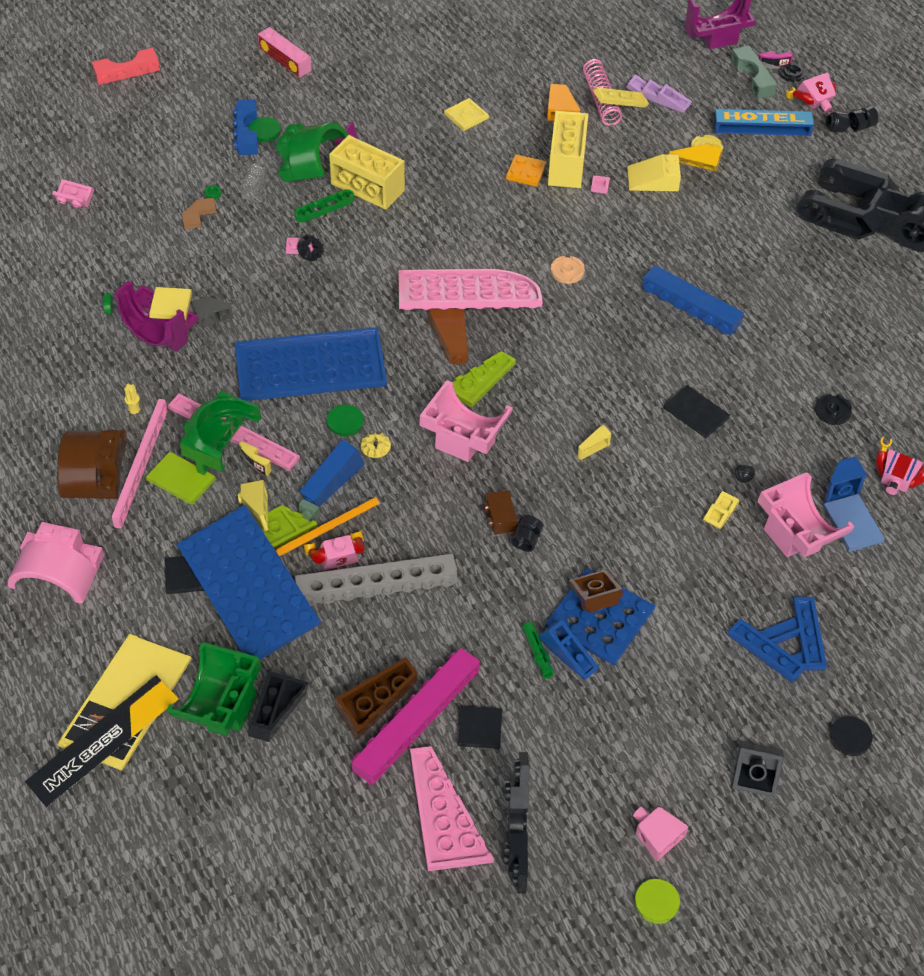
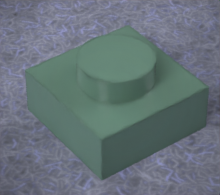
M302 499L299 503V513L303 515V518L317 522L320 518L319 507Z

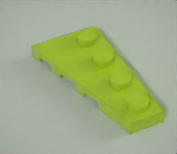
M500 351L485 360L481 366H475L464 376L456 377L455 381L452 382L456 396L461 402L472 408L516 364V359Z

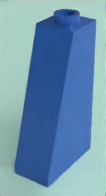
M342 439L299 491L303 500L318 507L328 500L365 465L358 449Z

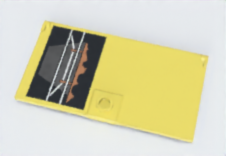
M129 634L57 745L66 749L156 675L172 691L192 658ZM155 719L101 763L123 771Z

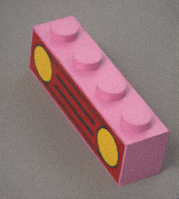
M270 27L258 33L259 48L295 75L301 77L311 71V56Z

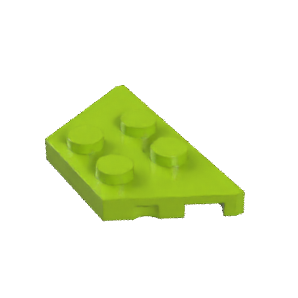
M281 505L268 512V530L264 531L262 529L274 550L318 528V524L316 521H309L303 518L302 514L293 512Z

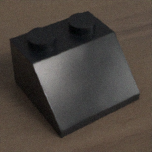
M741 741L732 788L775 798L784 759L783 750Z

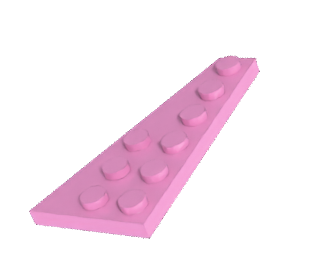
M429 746L410 749L427 870L435 871L494 863L492 854L489 853L459 795L456 794L453 784L446 776L433 748Z

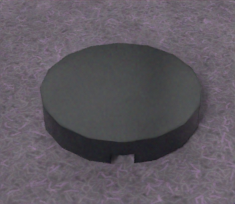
M826 394L817 400L815 413L823 422L831 425H841L850 419L852 406L846 398L837 394L836 396Z
M844 716L837 719L833 723L829 734L834 748L839 752L845 753L847 756H860L866 753L871 747L873 740L872 730L868 724L860 718L853 716Z

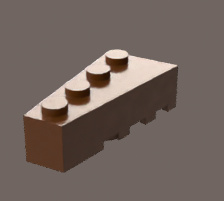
M405 657L335 698V709L357 740L416 684L418 673L408 658Z

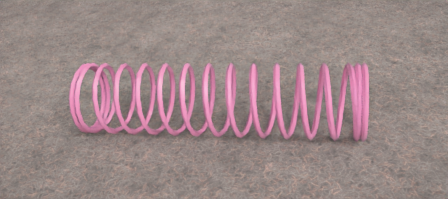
M598 59L587 61L583 66V72L602 122L609 126L608 124L615 125L622 119L619 106H607L609 107L606 109L607 111H602L608 104L601 107L602 103L599 100L597 101L598 98L595 97L593 92L595 89L593 84L600 79L603 80L597 82V85L604 83L602 86H599L600 88L612 89L603 64ZM599 63V64L601 65V66H594V67L590 68V69L588 70V72L586 73L587 68H588L591 64ZM601 67L600 70L588 74L591 69ZM601 75L599 78H596L597 80L591 82L594 77ZM611 111H616L615 113L619 112V114L615 118H613L616 119L620 115V118L616 122L606 123L604 121L610 120L604 118V116H606L607 113Z

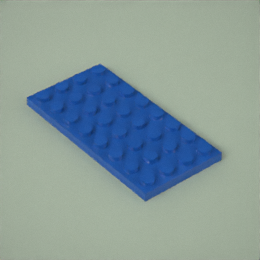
M378 327L235 342L240 399L246 401L387 386Z
M246 505L177 544L242 653L259 657L261 660L321 624L316 613Z

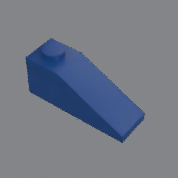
M562 619L552 623L538 635L547 648L582 679L586 680L599 669V666Z

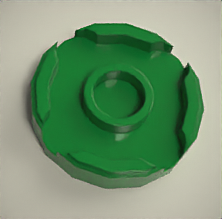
M270 117L257 118L248 127L249 130L257 132L258 142L262 143L277 139L281 133L280 123Z
M349 404L336 406L327 415L329 430L341 437L357 434L364 425L361 410Z

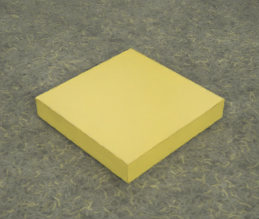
M470 98L444 110V114L463 131L489 119V115Z
M156 287L149 313L150 318L172 319L177 314L176 311L180 309L184 312L186 320L192 297V289Z

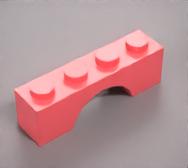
M153 48L138 51L133 60L125 63H115L107 58L92 62L94 75L99 85L160 70L158 57Z

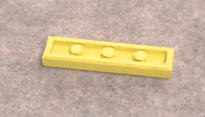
M597 87L593 91L600 103L643 108L649 104L642 92Z

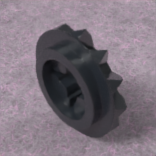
M793 63L785 64L780 70L782 78H786L787 81L792 80L793 83L795 80L800 82L801 79H804L806 73L802 66Z
M305 235L298 241L297 250L305 260L316 261L322 257L324 244H321L320 238L317 239L314 235ZM310 243H312V247L315 248L312 250V252L310 250V247H308Z

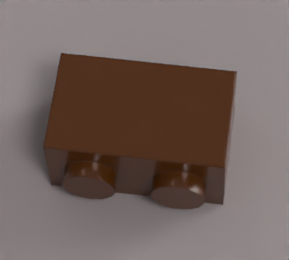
M509 490L487 493L486 502H483L484 513L489 515L487 517L488 528H492L494 535L514 532L517 526V518Z

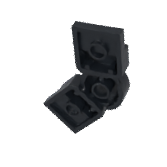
M519 752V759H515L514 762L515 773H510L509 780H505V800L509 801L508 841H505L504 865H508V872H513V886H517V893L526 894L528 880L526 813H528L529 758L528 752Z

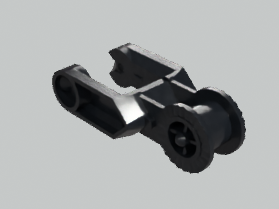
M828 159L820 168L819 185L823 189L834 193L842 191L863 198L858 208L829 199L826 194L819 190L806 191L796 205V211L802 220L858 240L879 232L893 237L897 243L907 249L924 252V192L911 195L902 193L887 174L840 159Z

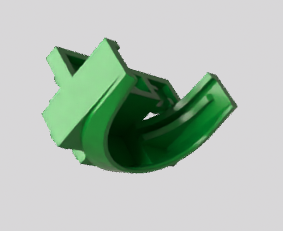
M220 391L212 400L204 401L200 407L196 408L190 420H187L184 425L185 436L180 441L182 456L194 460L197 472L205 475L210 467L222 472L225 469V465L222 461L223 454L221 452L244 423L243 417L259 423L261 420L260 405L237 398L223 391Z

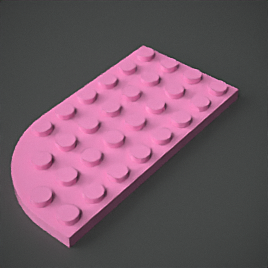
M499 269L399 270V309L412 310L421 308L429 310L431 308H439L445 310L448 308L483 309L484 307L500 309L502 307H511L516 309L519 307H542V295L539 286L530 278L515 272Z

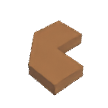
M214 198L196 200L182 213L184 229L201 227L200 215L216 213Z

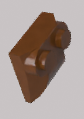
M606 569L569 580L571 587L581 600L582 609L592 613L603 608L613 607L620 602V598L623 596L622 588Z

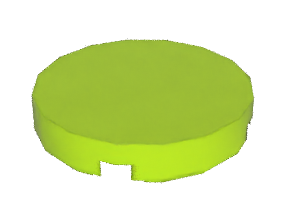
M650 879L643 882L637 889L635 896V907L646 921L654 924H663L675 917L680 905V897L676 888L662 879Z

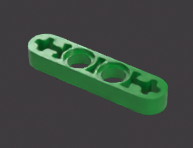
M345 189L301 206L294 212L295 219L298 222L304 223L354 202V193L352 190ZM329 202H335L336 204H334V205H329L328 203H329ZM321 208L319 211H314L313 209Z

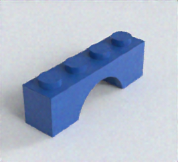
M256 99L237 100V107H234V117H237L234 118V127L237 128L234 129V137L237 139L234 140L235 150H238L239 155H257V132L247 129L250 123L257 119Z

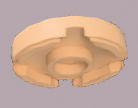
M565 256L556 258L552 262L550 269L551 275L555 280L566 284L580 281L585 273L584 263L573 256H570V258H565Z

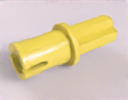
M126 384L124 400L128 404V411L136 414L140 411V398L136 393L135 385Z

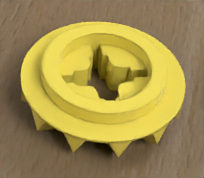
M374 432V434H367L365 438H362L361 450L368 457H383L390 451L391 443L389 437H385L383 433L377 434ZM375 440L378 443L377 449L374 446Z

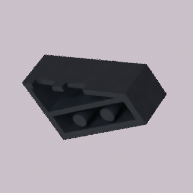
M268 671L250 725L249 737L269 742L306 695L309 682Z

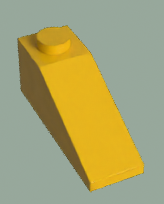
M705 144L670 151L669 154L679 155V163L717 172L722 156V148L715 144Z

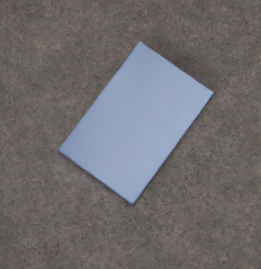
M859 494L823 504V508L835 528H844L848 522L854 525L853 530L841 538L848 552L884 542V536Z

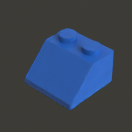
M856 456L844 458L838 462L823 503L856 494L860 495L867 473Z

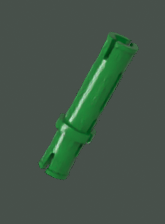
M527 622L522 626V630L534 655V663L538 665L543 679L551 678L555 672L549 661L550 656L544 650L534 623Z

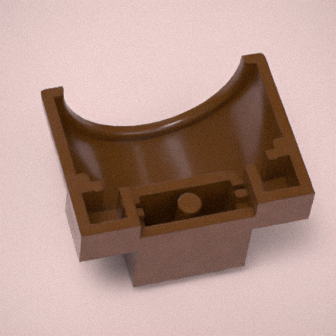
M126 430L64 432L59 446L57 467L58 488L61 498L118 499L119 478L123 454L127 444ZM97 470H99L100 477L102 478L100 481H98Z

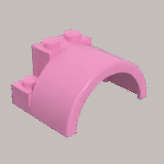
M446 381L420 414L419 426L436 433V449L469 462L477 450L485 454L488 453L495 443L496 435L510 417L513 408L506 405L504 412L497 417L478 415L461 403L456 396L453 383Z
M807 472L762 491L757 501L769 515L764 531L786 557L800 552L805 558L820 551L822 546L848 535L854 528L851 522H848L844 528H835L821 517L811 496L810 483L812 477Z
M42 522L37 533L27 532L20 546L21 554L9 576L8 587L15 589L16 582L22 578H38L61 587L72 596L75 602L83 603L103 560L102 547L83 544L81 533L78 529Z

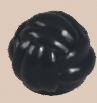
M738 465L735 468L734 474L738 481L747 483L754 478L755 469L749 465Z

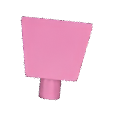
M640 807L633 815L640 822L637 826L636 835L656 861L660 860L687 834L688 826L661 807L656 808L651 814L643 807Z

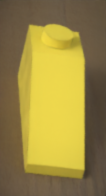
M264 480L241 484V492L238 493L239 503L246 505L258 525L264 531H267L268 493Z

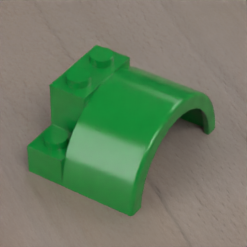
M334 122L305 127L302 123L288 125L275 145L284 160L277 172L282 181L291 182L322 177L325 172L321 165L319 154L321 143L327 140L346 138L349 135L348 132L341 125Z
M202 642L198 648L200 663L193 690L180 708L174 709L173 705L169 704L167 712L173 718L207 727L208 731L223 736H228L231 729L241 732L257 699L254 681L262 667L260 658Z

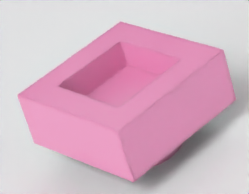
M593 175L591 192L607 194L610 178Z

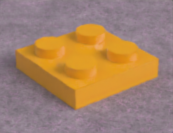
M515 154L507 172L506 180L538 187L547 161Z

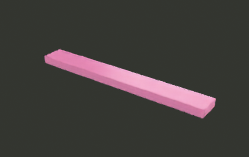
M178 394L168 404L170 410L188 419L191 418L196 408L201 406V404L181 394ZM243 426L238 429L230 440L238 445L242 441L258 448L259 456L270 460V462L288 471L300 459V455Z
M158 399L113 512L112 521L115 528L123 527L168 412L164 399Z

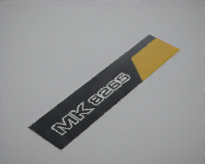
M157 675L154 676L28 778L25 783L47 808L164 712L169 704L175 703L179 698Z

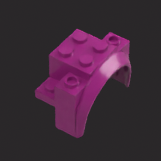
M688 0L684 29L690 38L702 37L709 49L738 44L740 29L755 26L756 20L750 13L751 0H734L726 10L711 17H699L700 6L696 5L694 0Z
M127 281L115 291V297L122 321L128 329L147 344L159 346L163 349L169 347L176 352L179 351L188 342L187 331L199 321L198 315L188 310L187 319L185 320L184 312L178 309L176 311L177 314L172 319L150 318L149 313L155 291L142 285L134 292L132 282Z

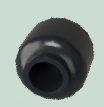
M832 111L826 117L825 124L831 132H845L850 126L851 120L846 112Z

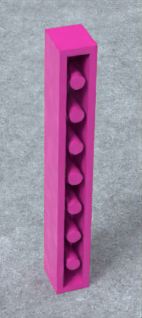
M462 648L456 653H452L447 663L436 670L432 679L425 681L421 690L409 698L407 705L395 713L391 722L385 723L380 733L368 741L366 748L353 757L352 771L373 786L480 671V661Z

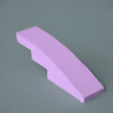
M634 75L626 88L633 92H642L645 98L679 112L684 113L692 103V101L667 84L661 87L651 79L647 83L637 75Z

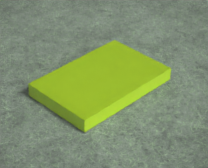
M169 452L146 476L147 481L190 505H193L216 480L215 476L209 472H206L205 475L198 473L196 465L172 452Z

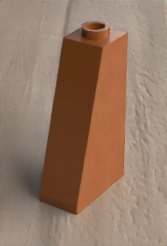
M429 309V322L449 364L461 365L467 363L468 349L464 309Z

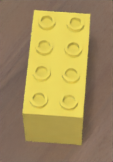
M555 112L548 185L581 188L588 113Z
M350 135L329 154L331 184L340 189L352 190L355 196L385 210L405 191L404 160Z

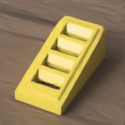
M604 425L600 426L578 446L577 457L579 460L610 445L611 432Z

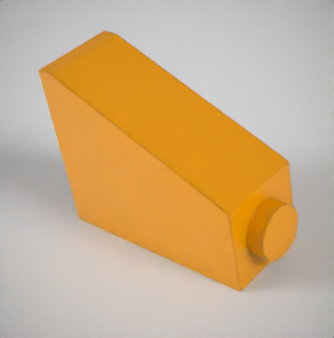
M550 84L548 121L555 120L556 111L580 113V108L567 85Z

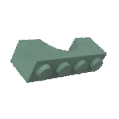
M750 45L732 49L731 62L735 68L750 72L755 76L752 80L751 91L756 98L761 99L775 95L777 82L772 78Z

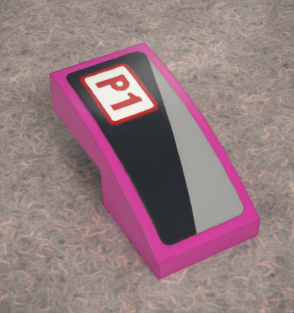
M774 51L759 54V59L764 67L772 69L782 68L785 64H790L793 58L791 52L776 55Z

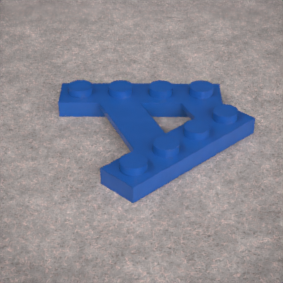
M794 597L795 617L760 632L740 619L728 631L727 635L791 683H794L804 671L826 670L827 663L814 597ZM799 636L802 652L790 655L777 644Z

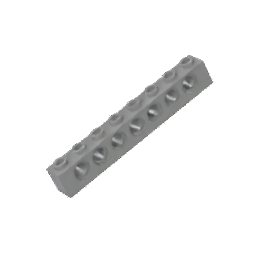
M453 554L296 575L295 581L310 606L315 603L324 602L330 604L336 600L344 599L345 601H350L357 597L371 598L378 594L391 595L394 592H411L414 589L420 588L428 590L434 586L441 585L449 587L457 583V570Z

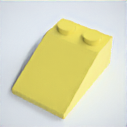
M662 154L627 166L629 190L679 191L681 179L679 155Z

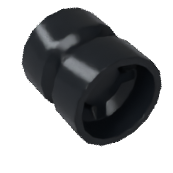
M871 105L848 114L851 120L850 127L854 132L878 124V113Z
M523 515L519 519L511 537V544L515 548L526 552L533 551L543 530V523L534 516Z

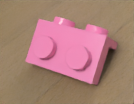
M62 179L58 191H53L52 195L61 204L68 202L76 208H81V206H89L94 189Z

